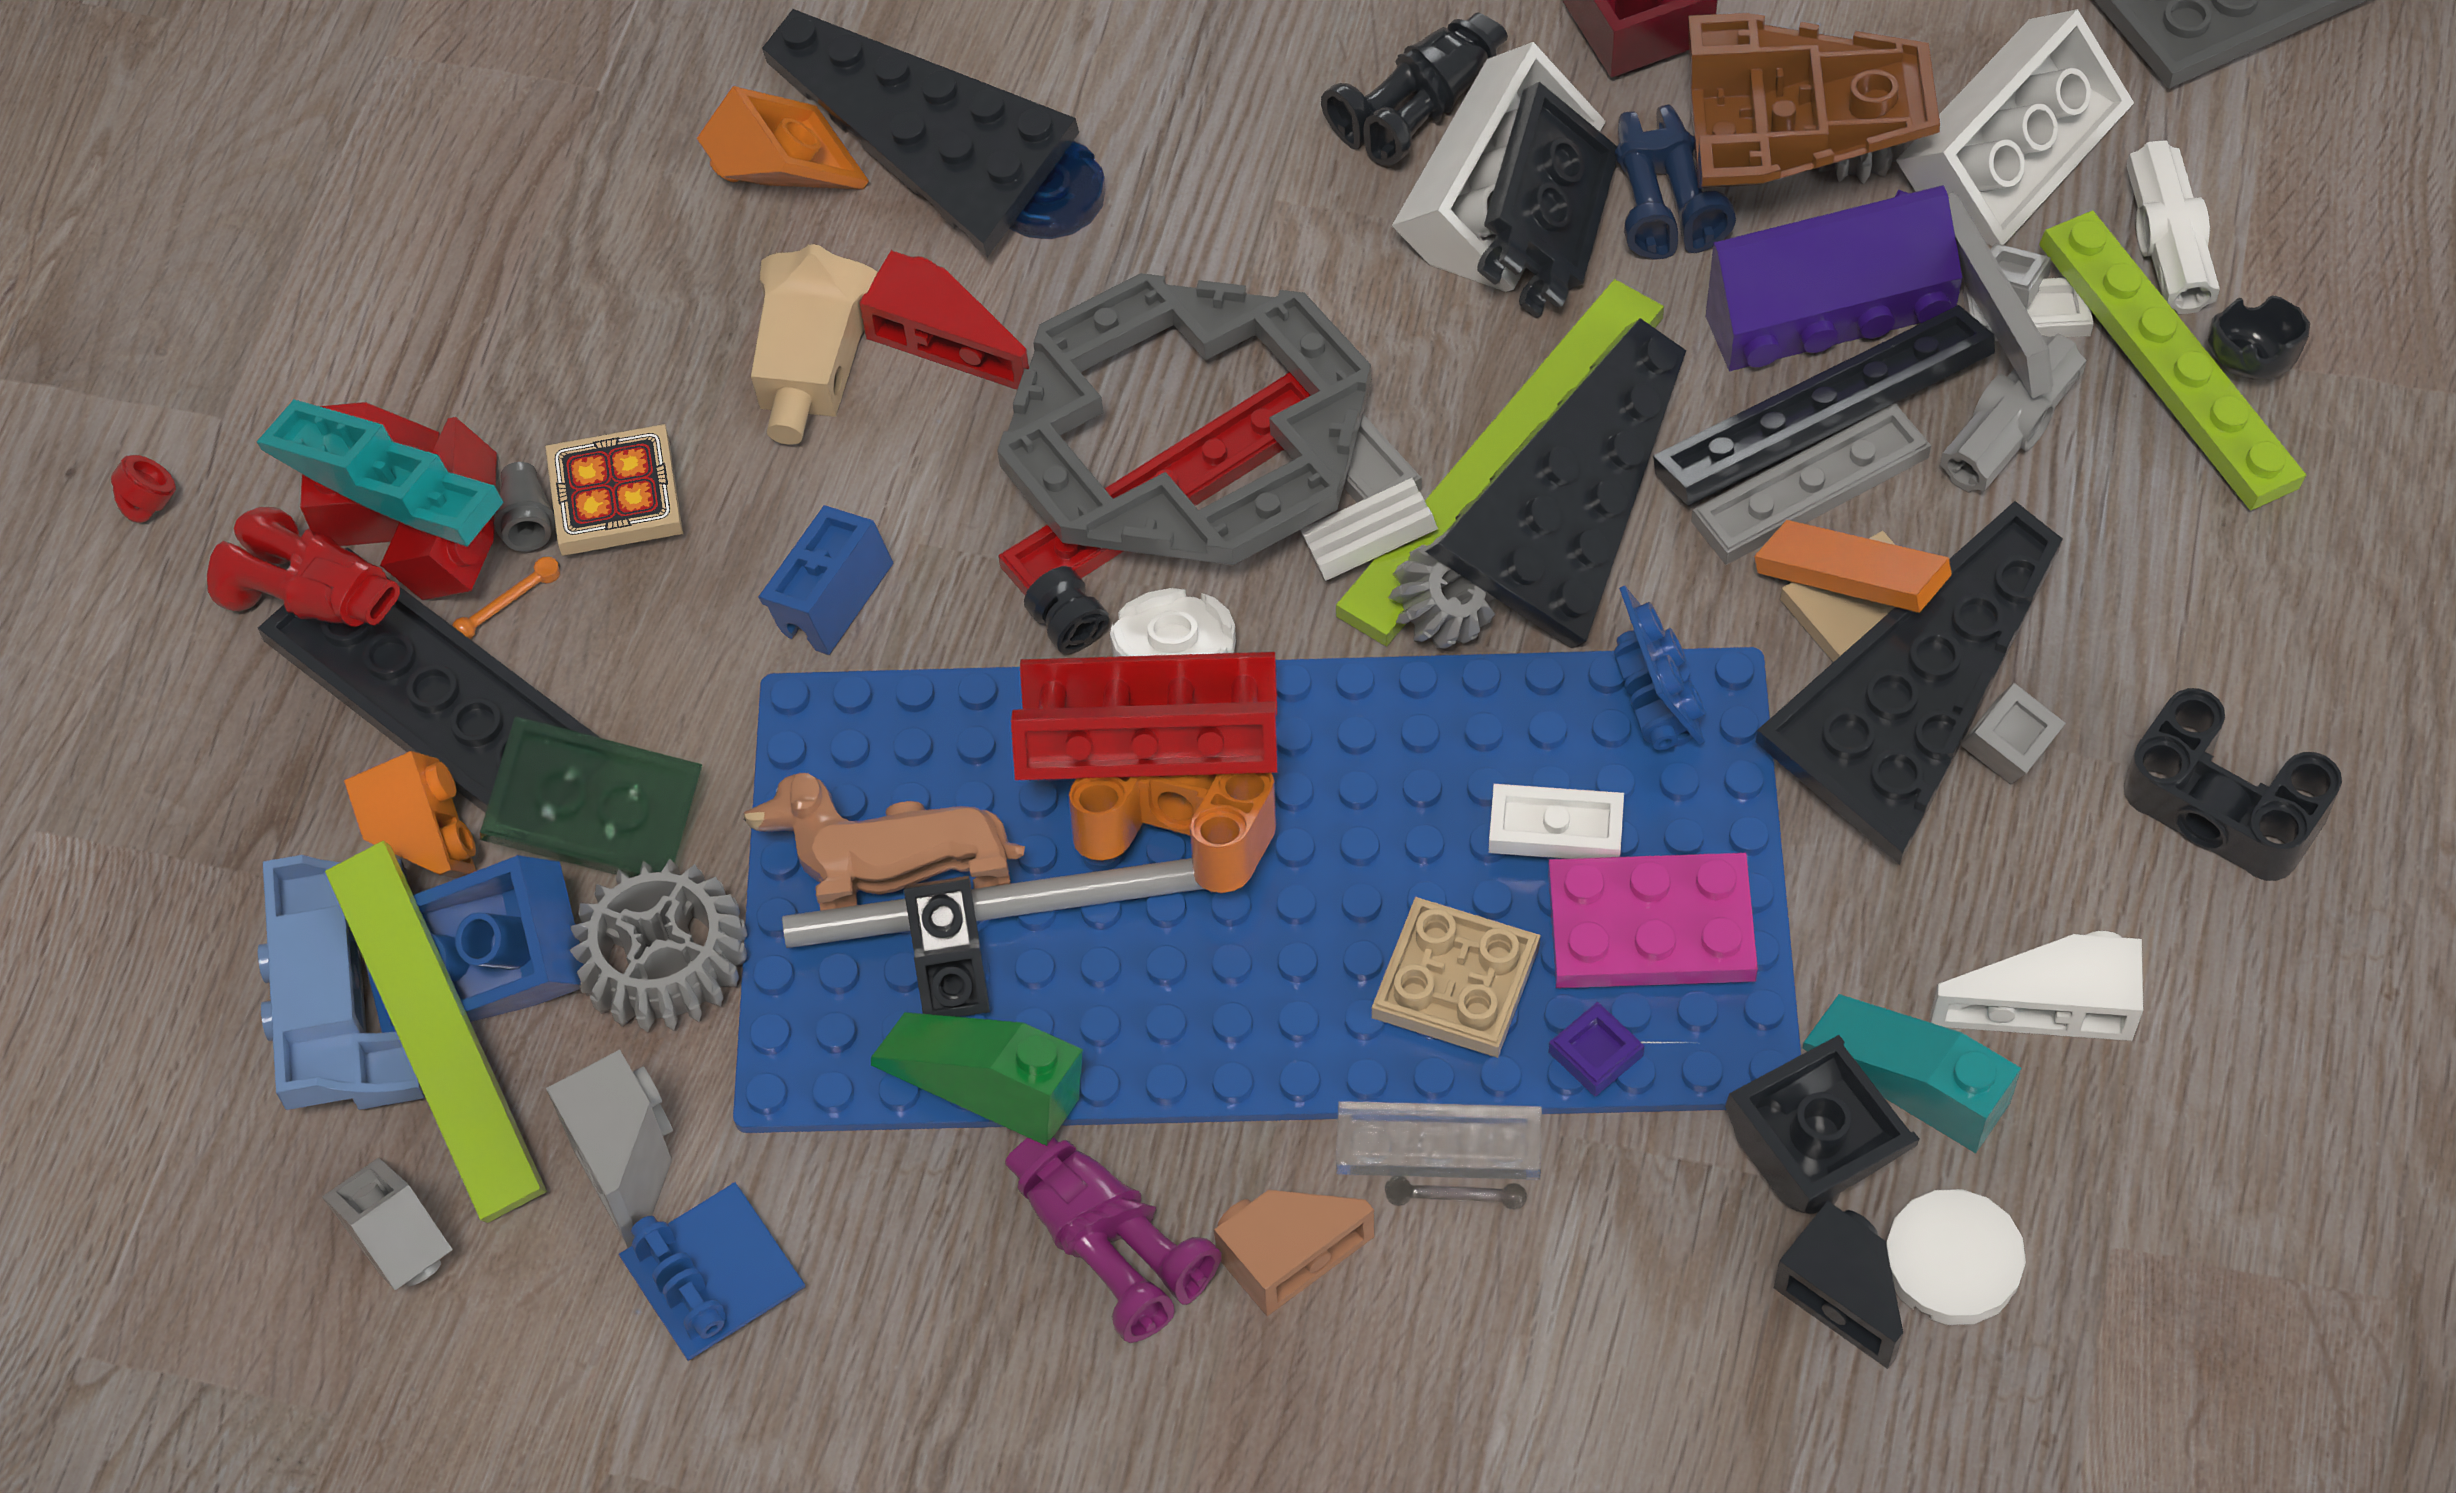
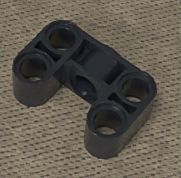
M2187 688L2178 691L2169 699L2136 747L2124 783V795L2127 801L2138 812L2149 815L2179 832L2194 845L2220 855L2243 868L2253 877L2264 881H2278L2286 878L2295 870L2326 824L2342 784L2339 768L2335 762L2325 755L2317 752H2302L2293 755L2284 764L2269 787L2261 782L2257 787L2212 762L2214 758L2212 754L2225 720V710L2220 700L2211 692L2200 688ZM2181 726H2188L2194 728L2198 732H2190L2188 730H2185ZM2148 771L2162 773L2168 778L2153 776ZM2297 790L2310 792L2315 797H2308ZM2264 836L2276 837L2285 844L2274 843Z

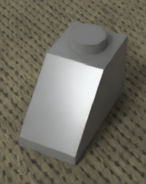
M377 1158L322 1196L377 1272L394 1290H397L404 1284L413 1286L429 1278L440 1267V1258L453 1250L409 1184L380 1158Z

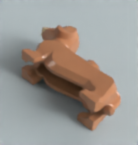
M808 773L793 774L784 778L778 784L776 794L772 800L744 812L745 822L756 831L773 832L785 830L794 832L800 864L808 875L820 883L815 887L820 910L857 905L856 894L858 890L872 894L895 892L903 889L904 886L913 885L950 869L959 872L970 871L971 877H976L973 879L974 889L1010 884L1007 859L1020 858L1024 855L1025 846L1008 842L1003 823L996 814L987 810H980L976 807L957 806L925 810L922 803L905 801L889 806L885 811L886 816L863 821H849L837 813L831 793L824 783Z

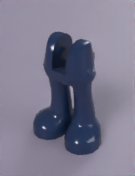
M1670 104L1658 107L1656 112L1657 129L1645 132L1642 130L1639 117L1635 111L1621 113L1618 120V145L1615 149L1617 162L1620 163L1623 171L1629 178L1635 207L1629 211L1624 223V234L1629 249L1640 256L1651 259L1671 257L1677 250V223L1671 209L1664 204L1657 173L1668 175L1679 216L1682 239L1685 249L1689 253H1699L1713 247L1714 242L1721 241L1733 231L1736 223L1733 205L1721 192H1703L1702 188H1698L1697 172L1692 154L1695 149L1694 136L1686 131L1675 109Z

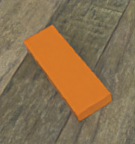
M1786 520L1754 556L1759 574L1918 613L1922 611L1952 575L1949 557Z

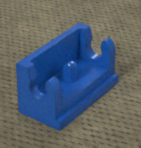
M824 505L758 598L762 605L768 607L778 628L785 636L792 639L799 628H801L806 633L807 640L815 651L830 655L893 565V561L874 520Z

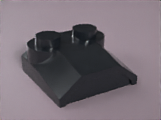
M1840 1035L1729 1093L1725 1105L1734 1128L1735 1137L1742 1149L1782 1202L1791 1209L1801 1213H1818L1827 1201L1834 1205L1842 1191L1916 1147L1920 1140L1914 1131H1909L1844 1047L1845 1042Z

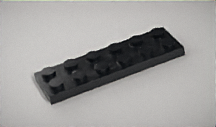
M346 548V550L355 553L350 548ZM401 587L397 601L385 617L376 625L364 622L359 626L353 627L345 623H332L318 619H301L294 613L287 612L283 604L258 627L259 633L266 644L403 750L438 758L450 771L455 782L456 791L523 843L613 758L610 745Z

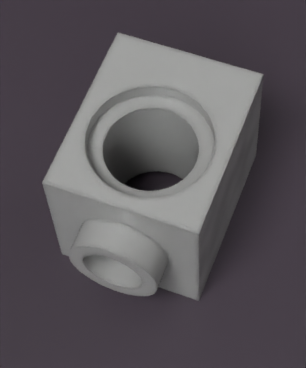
M2013 683L1997 697L1963 740L1961 746L2009 784H2012L2029 771L2066 723L2017 684Z

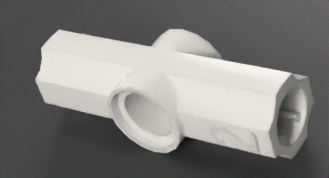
M2167 140L2147 142L2143 148L2130 153L2127 162V170L2138 206L2136 214L2138 245L2144 257L2152 256L2162 296L2178 314L2198 313L2206 305L2216 302L2220 291L2208 250L2210 225L2207 207L2201 197L2193 198L2180 149L2170 146Z

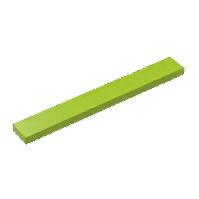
M1614 279L1427 497L1425 503L1429 507L1438 529L1375 558L1336 604V617L1387 647L1406 625L1396 623L1398 615L1404 611L1403 604L1388 598L1391 591L1400 586V583L1393 576L1397 566L1408 561L1411 551L1423 544L1426 546L1431 545L1436 538L1448 530L1456 521L1455 517L1482 492L1490 483L1489 479L1539 423L1546 420L1558 407L1557 403L1569 390L1578 385L1590 371V366L1625 327L1641 318L1656 328L1663 319L1664 306Z

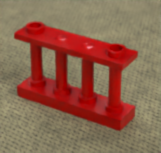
M1275 652L1020 659L1023 709L1012 710L1011 716L1015 780L1277 773Z

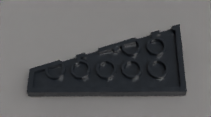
M792 9L762 47L766 62L807 99L813 98L828 111L830 119L843 131L847 128L861 141L862 147L913 193L917 196L923 195L938 208L941 217L954 229L959 227L972 238L974 246L987 258L1079 134L1075 117L795 9Z
M1641 318L1625 327L1590 366V371L1576 387L1564 395L1557 403L1558 407L1546 420L1539 423L1489 479L1490 483L1473 501L1460 511L1455 517L1456 521L1443 535L1436 538L1425 552L1570 648L1586 642L1686 350Z
M2014 501L1949 559L1952 575L1920 613L1898 607L1891 610L1757 730L1755 743L1900 865L2059 553L2063 538Z

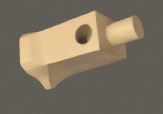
M815 244L808 245L800 251L775 253L761 261L760 283L765 298L751 379L760 409L772 410L767 427V435L772 440L787 445L798 444L802 441L808 414L836 417L859 340L865 330L859 303L864 294L868 292L878 273L863 263L839 257Z

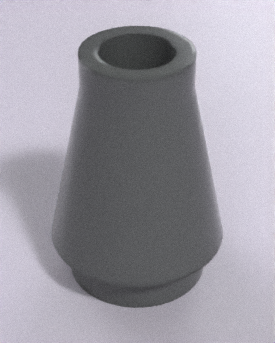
M526 462L508 464L503 468L500 475L501 489L499 495L504 503L496 511L494 528L498 536L503 539V542L509 548L523 552L533 551L543 547L549 541L551 533L556 526L554 513L538 481L535 467Z

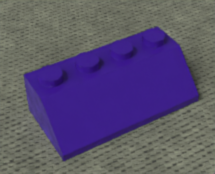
M1944 185L1714 242L1705 317L1729 372L1749 366L1763 367L1777 359L1805 352H1822L1833 345L1864 337L1869 339L1877 338L1891 330L1923 323L1957 306L1963 277L1949 197Z

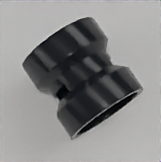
M1067 566L1054 568L1040 576L1030 586L1024 597V607L1034 620L1048 626V638L1062 654H1072L1090 646L1102 635L1109 622V613L1095 597L1085 594V583L1074 569Z

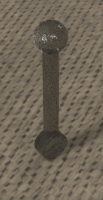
M1393 1176L1385 1185L1387 1200L1396 1206L1405 1205L1411 1198L1501 1202L1507 1208L1516 1210L1525 1205L1528 1197L1525 1188L1518 1183L1507 1184L1503 1189L1411 1185L1407 1178Z

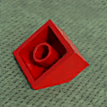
M367 402L320 406L383 424L393 442L432 453L440 436V433L436 430ZM302 474L300 508L310 530L329 536L339 546L391 542L400 521L369 509Z

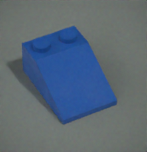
M517 855L413 895L470 1022L536 1006L580 989L579 986L582 984L577 971L584 964L576 960L570 951L571 948L580 944V941L571 931V926L575 925L560 861ZM367 967L381 1032H396Z

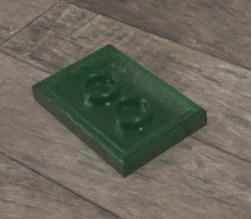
M515 716L480 830V840L617 875L619 869L626 873L629 878L641 875L639 870L643 860L651 865L654 873L661 872L669 859L676 864L701 776L702 764Z

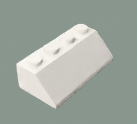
M2078 9L2032 18L2020 28L1939 114L1940 132L1914 140L1896 161L1916 192L1944 185L1948 194L1954 192L1955 196H1959L1985 242L1992 247L1996 243L2004 245L2134 102Z
M1534 42L1486 60L1392 224L1396 231L1429 265L1505 292L1514 290L1526 268L1525 266L1521 273L1517 275L1505 267L1500 283L1496 285L1477 271V266L1482 254L1496 237L1492 231L1484 226V222L1523 90L1537 82H1541L1597 130L1601 131L1606 122Z

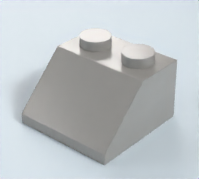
M619 1049L547 1087L546 1090L574 1153L624 1243L629 1248L632 1246V1241L635 1238L631 1233L634 1224L644 1217L653 1215L672 1161L663 1136L671 1133L673 1128L660 1105L662 1099L645 1067L642 1066L632 1071Z

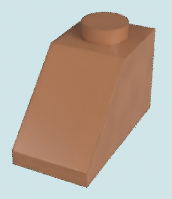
M1267 1190L1252 1202L1249 1199L1239 1201L1223 1214L1218 1222V1227L1214 1229L1215 1245L1222 1253L1221 1263L1264 1314L1269 1316L1374 1238V1209L1365 1199Z

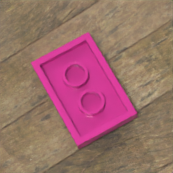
M1746 853L1549 859L1548 876L1556 988L1756 982L1758 967Z

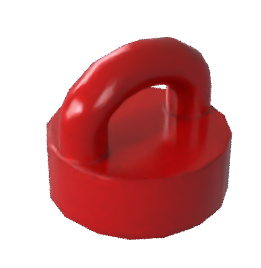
M125 456L111 475L114 500L119 510L130 521L137 523L146 522L153 516L155 511H161L176 491V484L171 474L156 461L145 456Z

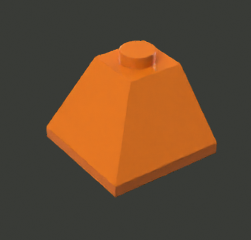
M732 86L697 137V140L711 159L710 165L719 176L730 182L741 180L765 186L861 190L869 182L816 105Z

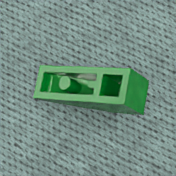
M904 1012L871 1056V1066L1047 1146L1079 1101L1083 1049L1023 1022Z

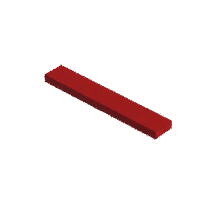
M1289 372L1104 489L1114 499L1166 472L1196 506L1283 451V447L1270 434L1269 417L1311 395ZM1047 524L999 554L998 557L1000 568L1019 590L1026 595L1027 590L1040 576L1054 568L1061 566L1071 567L1082 579L1124 551L1062 543Z

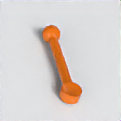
M548 556L538 559L535 562L532 574L471 617L456 619L452 626L471 639L475 635L476 627L538 583L547 584L556 581L560 576L558 562L553 557Z

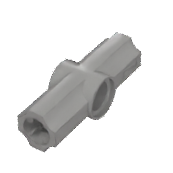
M2059 333L2051 337L2042 335L2050 352L2054 385L2051 392L2031 398L2015 369L2008 377L1999 374L1991 381L1975 407L1973 418L1958 433L1942 454L1940 466L1948 473L1953 484L1967 492L1972 490L1985 491L2020 448L2027 452L2037 443L2053 416L2055 406L2084 373L2087 360L2080 354L2075 342Z

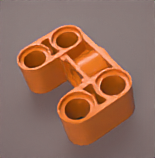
M1272 773L1076 778L1069 792L1073 842L1075 849L1082 856L1102 861L1113 859L1123 854L1132 843L1143 823L1191 835L1192 865L1195 881L1202 888L1211 892L1226 893L1243 887L1251 878L1276 830L1275 787Z

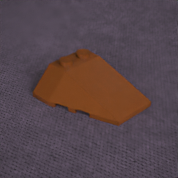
M1752 13L1693 15L1688 17L1691 112L1698 188L1760 185L1940 132V119L1930 48L1927 42L1855 31L1853 39L1819 34L1818 24L1800 22L1799 30L1765 25L1764 15Z

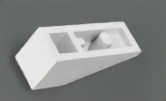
M2096 931L2086 935L2073 934L1939 983L1930 1013V1023L1948 1028L2132 1041L2143 1012L2142 939L2122 938L2120 935L2109 931Z

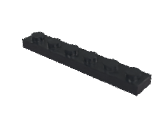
M1957 305L1653 455L1655 474L1689 506L1994 354V334L1960 305Z

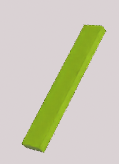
M381 841L326 870L325 873L479 1219L489 1223L546 1193L547 1190L392 847L385 841Z

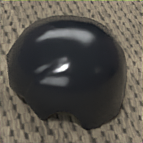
M2272 295L2260 306L2254 308L2245 306L2243 299L2237 298L2222 313H2218L2212 318L2208 332V343L2211 352L2228 372L2241 378L2268 380L2281 376L2292 369L2308 340L2311 323L2299 307L2282 297Z

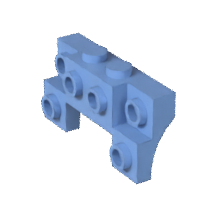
M305 855L263 861L267 943L258 945V963L263 981L270 983L271 1001L261 1003V1019L267 1040H273L276 1094L286 1110L352 1098L359 1110L423 1099L425 1095L397 1032H366L361 952L325 873L326 870L341 862L320 860ZM397 859L407 881V870L402 859Z

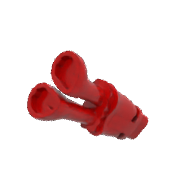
M258 507L241 515L236 520L234 532L236 538L246 550L235 544L222 541L214 548L207 570V591L213 602L224 609L237 612L250 609L261 599L264 592L284 601L286 611L294 613L301 619H318L332 623H345L353 627L359 626L364 622L371 625L378 624L395 604L400 594L398 583L387 579L386 574L380 567L370 564L355 553L340 547L329 536L313 532L310 529L305 530L303 535L300 536L298 526L291 515L276 507ZM288 561L291 562L288 570L275 565L284 564Z

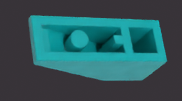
M1838 994L1803 1042L1802 1049L1808 1052L1840 1035L1845 1042L1844 1047L1886 1100L1975 1154L2011 1104L2021 1072V1067L1962 1032Z

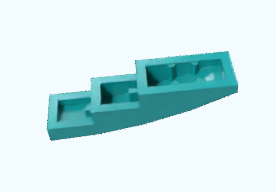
M293 399L257 441L262 451L323 486L413 528L464 546H468L504 503L494 485L447 471L439 455L393 442L383 424Z

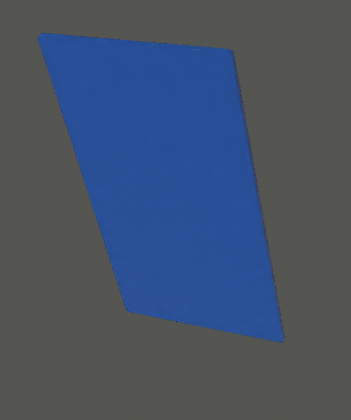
M1755 647L1683 649L1686 663L1678 666L1683 682L1688 680L1692 682L1704 706L1705 716L1698 718L1697 721L1705 742L1699 745L1692 735L1686 731L1677 735L1678 742L1665 750H1656L1652 743L1644 740L1634 711L1635 709L1630 701L1632 695L1626 690L1625 680L1615 659L1614 651L1276 660L1277 773H1272L1275 787L1276 830L1248 882L1243 887L1226 893L1201 889L977 921L990 1012L962 1017L1023 1022L1083 1049L1079 1101L1061 1126L1726 1110L1725 1105L1729 1093L1801 1055L1774 758L1755 743L1757 730L1770 719L1764 654ZM1020 667L772 673L766 675L761 680L753 808L772 800L776 794L778 784L784 778L793 774L808 773L824 783L831 793L837 813L849 821H863L886 816L885 811L889 806L905 801L922 803L925 810L957 806L976 807L980 810H987L996 814L1001 820L1009 843L1025 846L1023 856L1018 859H1007L1010 884L1192 858L1191 835L1145 823L1142 824L1127 850L1113 859L1102 861L1089 859L1082 856L1075 849L1069 803V792L1075 779L1015 780L1011 716L1012 710L1023 709ZM1494 784L1624 793L1620 857L1746 853L1758 967L1756 982L1556 988L1548 868L1549 859L1565 858L1489 853ZM751 828L745 920L747 937L744 940L747 957L742 967L733 1119L737 1129L743 1133L1004 1127L871 1066V1056L904 1012L923 1014L911 931L786 948L782 916L820 911V903L817 901L815 888L820 883L808 875L800 864L793 831L764 832ZM950 869L915 884L969 876L971 889H974L973 879L976 877H971L970 871L959 872ZM904 888L885 894H872L858 890L856 898L857 905L905 899ZM1415 897L1541 935L1538 953L1498 1058L1372 1018V1005ZM1598 1001L1640 1042L1670 1043H1642L1645 1046L1643 1057L1594 1097L1548 1053L1549 1042Z

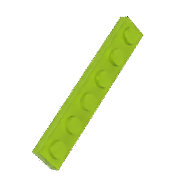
M2092 210L2046 229L2039 246L2051 258V261L2247 508L2252 511L2298 490L2307 476L2306 473L2097 214Z

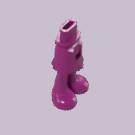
M1027 1137L1007 1156L1005 1165L1019 1178V1192L1029 1199L1033 1210L1048 1229L1057 1248L1064 1250L1067 1255H1073L1077 1258L1081 1257L1095 1271L1117 1299L1118 1303L1114 1307L1112 1320L1116 1332L1124 1341L1134 1343L1157 1333L1171 1321L1175 1309L1171 1299L1155 1284L1144 1279L1110 1242L1122 1238L1152 1268L1171 1294L1182 1305H1188L1194 1301L1215 1275L1221 1262L1222 1253L1210 1240L1192 1237L1181 1242L1178 1246L1151 1224L1156 1211L1155 1206L1141 1203V1193L1123 1184L1096 1160L1076 1150V1147L1070 1141L1063 1140L1058 1142L1053 1137L1049 1144L1045 1146Z

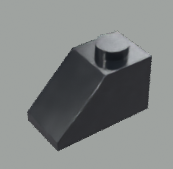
M1827 1201L1779 1260L1774 1289L1888 1369L1896 1359L1903 1336V1327L1886 1241L1878 1236L1876 1228L1864 1216L1852 1210L1842 1211Z

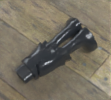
M1479 12L1473 14L1466 21L1455 19L1448 24L1447 28L1442 27L1416 44L1407 46L1404 54H1399L1395 61L1397 68L1381 85L1364 96L1356 87L1349 83H1338L1331 86L1321 96L1323 114L1333 131L1351 149H1359L1365 143L1367 154L1375 163L1394 165L1408 154L1412 144V135L1428 117L1440 122L1443 112L1448 113L1452 110L1456 100L1475 81L1486 60L1496 56V49L1508 38L1507 32L1501 24ZM1410 94L1415 95L1409 102H1407V103H1406L1402 108H1400L1398 111H1395V110H1394V109H1395L1399 104H1401Z

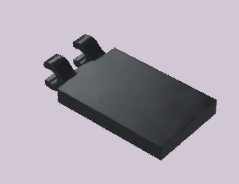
M1541 82L1535 83L1522 92L1484 222V226L1492 231L1496 237L1482 254L1477 266V271L1494 285L1500 283L1505 267L1515 275L1521 273L1524 266L1535 275L1521 292L1519 304L1536 318L1541 316L1547 300L1559 308L1566 301L1568 290L1583 284L1617 161L1615 154L1617 145Z

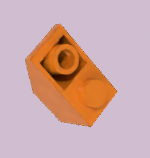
M409 751L344 780L363 840L374 845L385 841L392 847L395 855L442 876L457 879L476 871L472 859L476 854L475 842L468 827L459 820L452 799L456 795L454 779L448 768L438 758Z

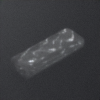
M1338 1101L1336 1173L1342 1175L1540 1180L1542 1107Z

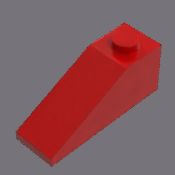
M891 250L876 274L868 292L864 294L859 303L865 335L868 340L1018 390L1024 369H1029L1027 349L945 268L937 266L927 258L920 256L910 257Z
M457 417L448 418L432 453L439 455L448 472L496 487L497 452ZM494 515L468 546L435 536L400 522L380 566L421 600L472 591L494 541Z

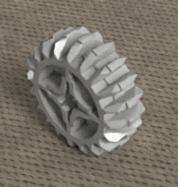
M671 859L668 860L661 872L654 873L651 865L643 860L639 870L641 875L629 878L626 873L618 869L616 876L617 886L610 889L596 884L594 895L598 904L580 903L578 914L582 923L571 926V931L580 941V944L571 948L570 951L576 960L584 964L577 971L582 984L579 986L580 990L586 996L590 995L593 1007L601 1014L611 1010L614 1021L618 1022L622 1027L636 1016L639 1027L643 1028L646 1032L649 1031L656 1018H663L665 1025L674 1031L678 1021L677 1015L688 1012L691 1018L700 1022L702 1015L700 1005L706 1001L721 1007L724 997L720 986L737 987L739 975L736 967L743 965L747 957L743 943L745 937H747V930L744 920L739 918L740 910L736 899L732 898L731 894L726 895L723 884L717 880L716 876L705 881L703 872L695 864L681 875L678 865ZM692 917L701 921L709 929L704 946L694 943L692 935H690L688 924ZM614 944L623 947L627 955L626 959L629 965L624 974L609 965L610 953Z

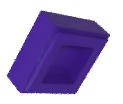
M1597 1001L1549 1042L1548 1053L1596 1097L1643 1057L1645 1046Z

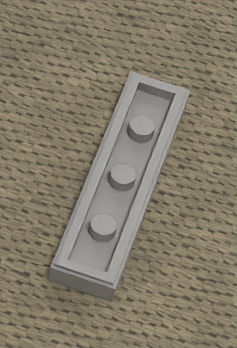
M1954 192L1949 193L1948 197L1963 282L2031 398L2051 392L2054 385L2049 347L1959 196H1955Z
M1895 403L1693 509L1691 522L1725 565L1763 546L1786 520L1805 524L1928 459L1931 445Z

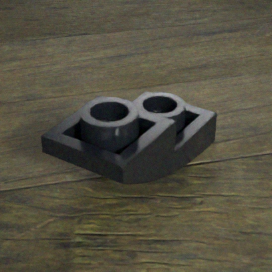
M963 876L904 886L923 1014L962 1017L990 1012L970 877Z

